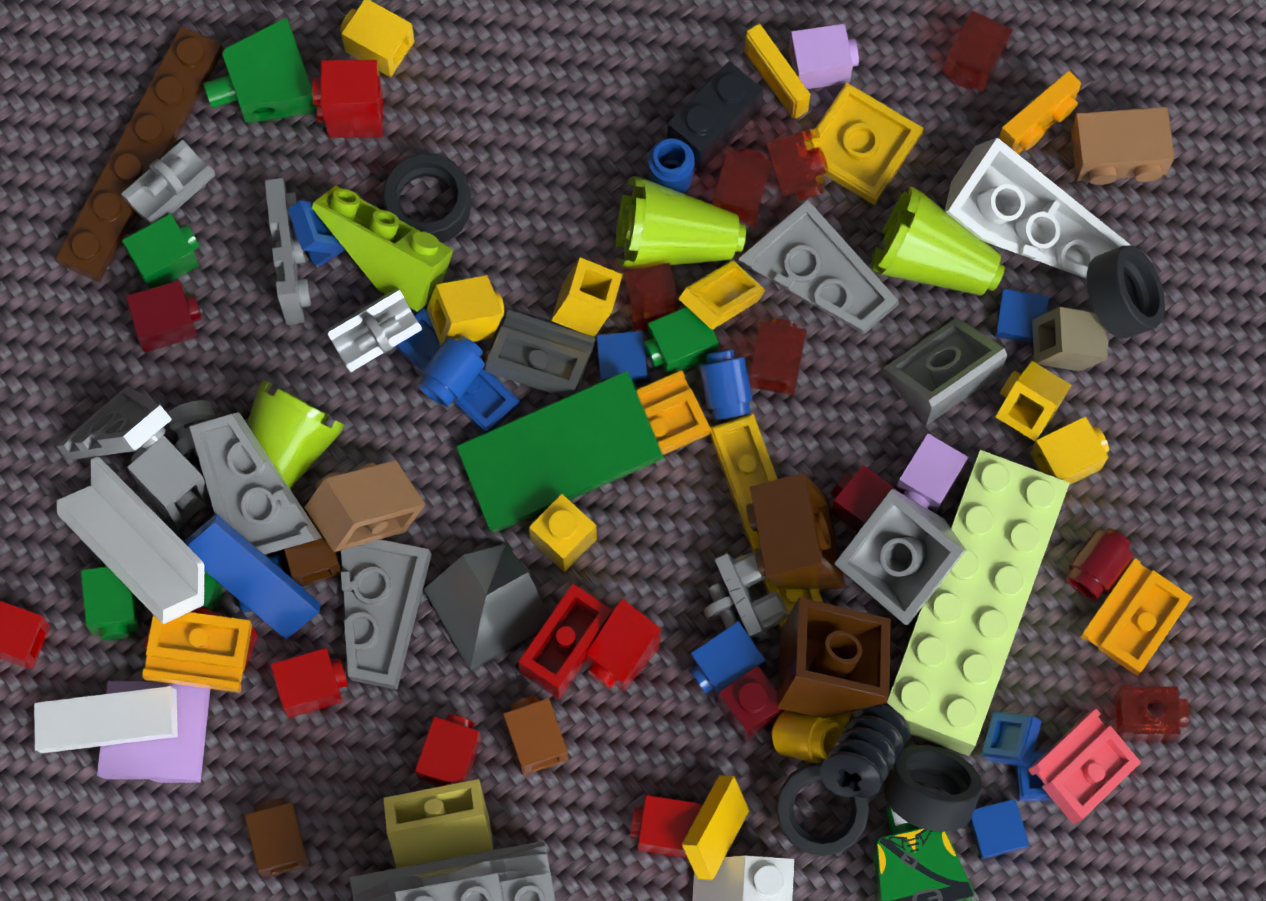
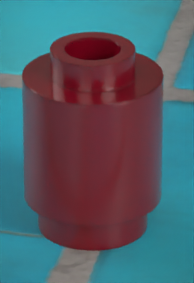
M1108 528L1106 532L1095 530L1070 563V573L1067 575L1066 581L1081 595L1094 601L1101 594H1108L1134 558L1129 550L1131 542L1120 532L1112 528Z

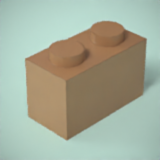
M1168 107L1076 114L1070 130L1076 181L1090 180L1091 184L1105 185L1115 182L1117 178L1135 177L1137 181L1149 182L1167 175L1174 161Z
M397 460L379 465L368 463L356 471L344 474L333 472L326 475L316 484V491L305 506V509L333 552L406 532L426 504Z

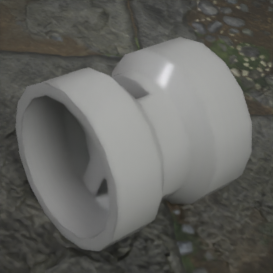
M207 400L188 402L173 408L167 413L172 419L169 422L170 428L177 433L178 437L175 447L189 462L199 461L189 426L216 418L213 405Z

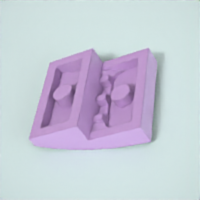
M108 681L106 694L167 686L175 688L177 690L178 737L100 746L97 776L104 779H149L158 783H201L210 689L165 682Z

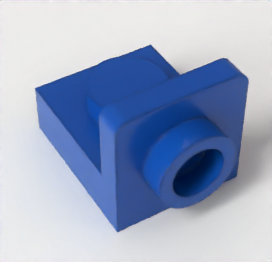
M300 200L287 209L294 227V235L301 249L309 252L312 263L322 266L345 251V249L312 209L313 202Z

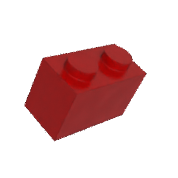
M321 60V77H313V104L317 105L318 122H325L328 137H383V90L377 60Z
M572 584L518 661L520 674L560 700L586 662L587 651L612 614L613 609L575 584Z

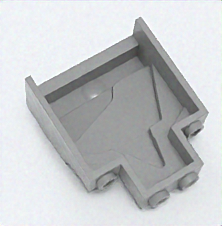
M544 841L350 877L353 901H556Z

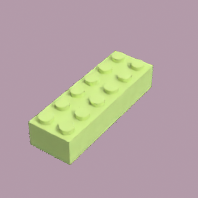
M979 451L951 525L952 531L962 543L966 552L920 609L887 703L905 718L909 724L911 735L967 756L973 751L1069 487V482L988 452Z

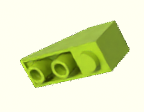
M337 185L313 202L312 209L380 292L387 294L398 288L409 308L417 312L430 301L436 284L443 283L454 249L439 242L434 235L421 232L399 220L392 212L381 210L362 200L355 192L342 189Z

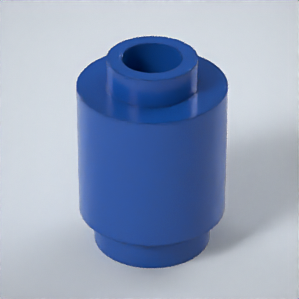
M662 140L655 144L649 153L648 180L684 194L693 182V151L681 140Z
M460 336L457 340L447 337L421 372L423 378L419 382L418 388L431 400L448 408L453 400H460L485 366L480 358L483 353L482 350L464 336Z
M734 349L706 354L707 363L700 364L699 370L707 409H712L714 419H725L750 413L749 401H752L753 397L745 357H735Z

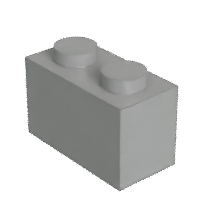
M164 435L148 448L141 446L132 456L131 460L133 463L127 468L141 493L178 531L211 503L203 476Z

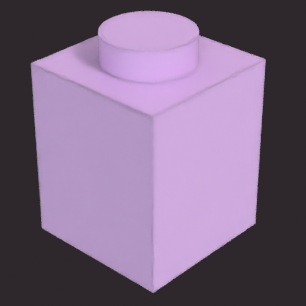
M845 24L791 31L789 54L792 69L806 89L846 84V82L850 83L852 68L859 65V56L856 40L848 39Z
M927 434L900 477L896 490L937 514L963 472L969 457L932 435Z

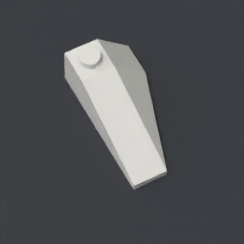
M998 138L975 146L951 181L945 213L979 240L1077 276L1086 278L1088 265L1095 256L1124 245H1130Z

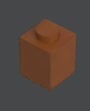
M537 696L523 698L510 705L511 711L503 713L504 722L523 776L569 761L568 751L549 698L541 701L538 700Z

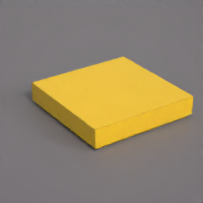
M846 82L799 152L798 160L876 205L923 134L924 128Z

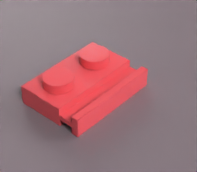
M1097 709L1087 713L1028 769L1032 775L1037 774L1044 783L1042 788L1072 824L1083 820L1141 763L1111 725L1106 727L1098 716L1101 713Z

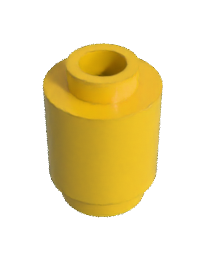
M785 710L773 724V744L775 750L782 756L820 763L824 762L828 757L831 748L842 733L843 727L836 723L832 717H814Z

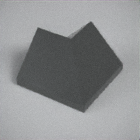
M507 544L462 555L424 588L425 594L470 672L537 635L549 618V614L528 571Z

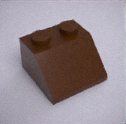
M800 473L751 486L752 503L747 504L746 508L750 526L754 532L758 531L761 547L755 549V559L761 576H766L779 589H840L846 587L843 571L835 565L840 555L829 499L805 473Z
M799 597L780 633L777 708L814 717L827 718L886 703L889 698L891 619Z

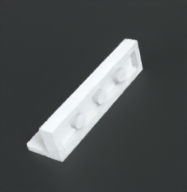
M100 457L92 458L91 486L57 500V515L162 624L203 606V561Z

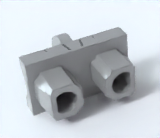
M182 140L160 160L155 159L149 165L150 169L122 193V198L151 225L170 213L173 214L215 176V172Z
M396 288L325 331L347 369L352 372L380 354L388 352L395 345L421 331L422 328L401 291Z
M755 552L742 555L736 559L729 554L715 559L730 596H726L721 583L715 584L708 589L714 603L703 610L707 621L722 619L727 629L738 622L734 613L738 611L749 637H755L757 642L772 637L769 629L782 622L789 614L783 600L776 591L755 601L750 586L767 578L766 576H761L758 570Z

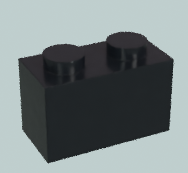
M728 61L668 122L667 139H678L685 142L693 151L694 167L701 172L761 111L763 89L731 61Z

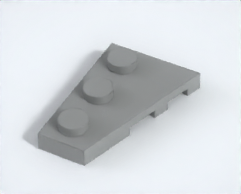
M283 178L265 180L272 240L276 245V248H272L278 280L276 282L277 296L287 325L305 323L303 307L311 306V296L308 279H299L297 266L299 263H305V253L301 249L296 237L293 236L292 222L287 210L297 203L296 193H287Z
M806 200L738 259L741 265L862 334L868 332L899 305L898 299L809 200Z
M126 386L56 447L67 460L136 451L140 446L148 448L156 443L166 431L164 426L172 419L160 404Z
M239 412L189 426L214 513L220 516L260 552L268 554L322 538Z
M379 539L341 550L342 590L344 591L346 617L344 625L348 677L352 681L398 689L432 555L429 549Z

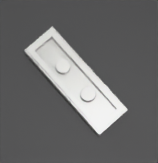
M167 686L34 703L35 750L40 753L178 737L177 690Z

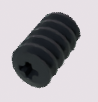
M887 702L855 710L821 766V780L826 789L837 796L846 798L855 796L868 798L876 795L910 737V727L905 718Z

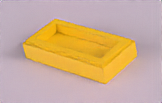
M759 23L746 31L744 52L791 118L797 119L808 112L811 94Z
M732 260L686 287L679 300L713 330L757 303L766 290Z
M719 775L682 843L698 879H714L749 812L735 776Z

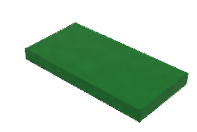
M628 371L456 446L489 530L493 534L544 512L561 494L568 500L574 499L665 459Z

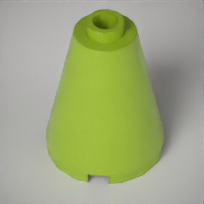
M632 176L628 179L626 185L635 187L632 196H622L619 209L616 247H623L625 259L616 258L619 268L638 269L731 260L736 251L741 252L743 250L746 226L739 224L737 214L642 177Z
M909 187L908 193L904 191L893 207L881 231L885 235L883 239L885 248L882 250L875 246L870 264L871 270L880 275L982 296L987 289L994 291L1000 283L1005 270V266L1000 264L1001 254L986 242L979 240L945 213L943 208L914 187Z
M262 379L256 391L247 425L289 489H291L340 435L345 425L335 420L332 427L326 425L325 423L329 415L284 390L282 391L277 388L274 395L268 393L273 384Z

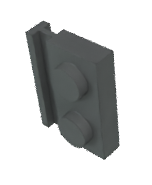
M508 309L503 326L501 325L486 361L485 372L567 398L576 394L588 365V360L594 350L596 338Z

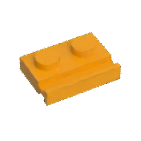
M1070 71L1066 72L1004 125L999 139L1017 154H1020L1023 150H1029L1042 138L1046 130L1057 121H1063L1074 111L1078 105L1076 97L1082 83Z
M682 370L637 390L664 455L710 435L711 428L692 389L689 388Z
M1135 558L1080 637L1085 641L1088 640L1098 647L1099 651L1138 677L1193 597L1154 570L1150 571L1141 565V561Z
M188 612L162 624L153 614L146 651L147 658L142 677L144 680L241 693L242 675L245 670L252 630L251 621Z

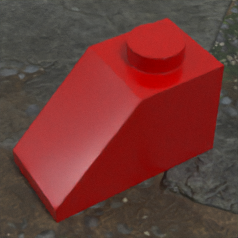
M622 599L586 653V662L591 666L588 673L603 687L610 690L615 685L624 693L659 650L661 628Z

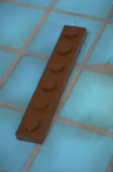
M182 26L180 27L58 253L56 260L60 266L100 283L137 214L122 198V193L150 169L149 165L155 159L160 160L172 149L204 89L203 82L208 81L222 55L223 47L221 43Z

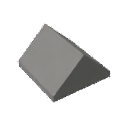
M955 318L883 369L923 424L927 426L998 377L1007 358L1005 348L964 321Z
M891 490L835 562V565L902 623L909 625L963 556L966 549L944 518L896 490Z

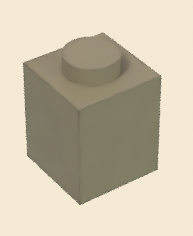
M1058 307L1032 320L1034 362L1038 365L1082 371L1108 359L1106 328L1099 321L1096 313Z

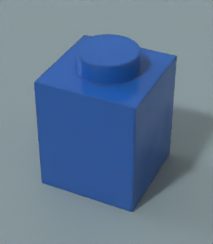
M738 621L691 653L695 667L690 669L689 672L704 694L713 690L718 698L720 691L756 666H759L762 671L765 670L766 660Z

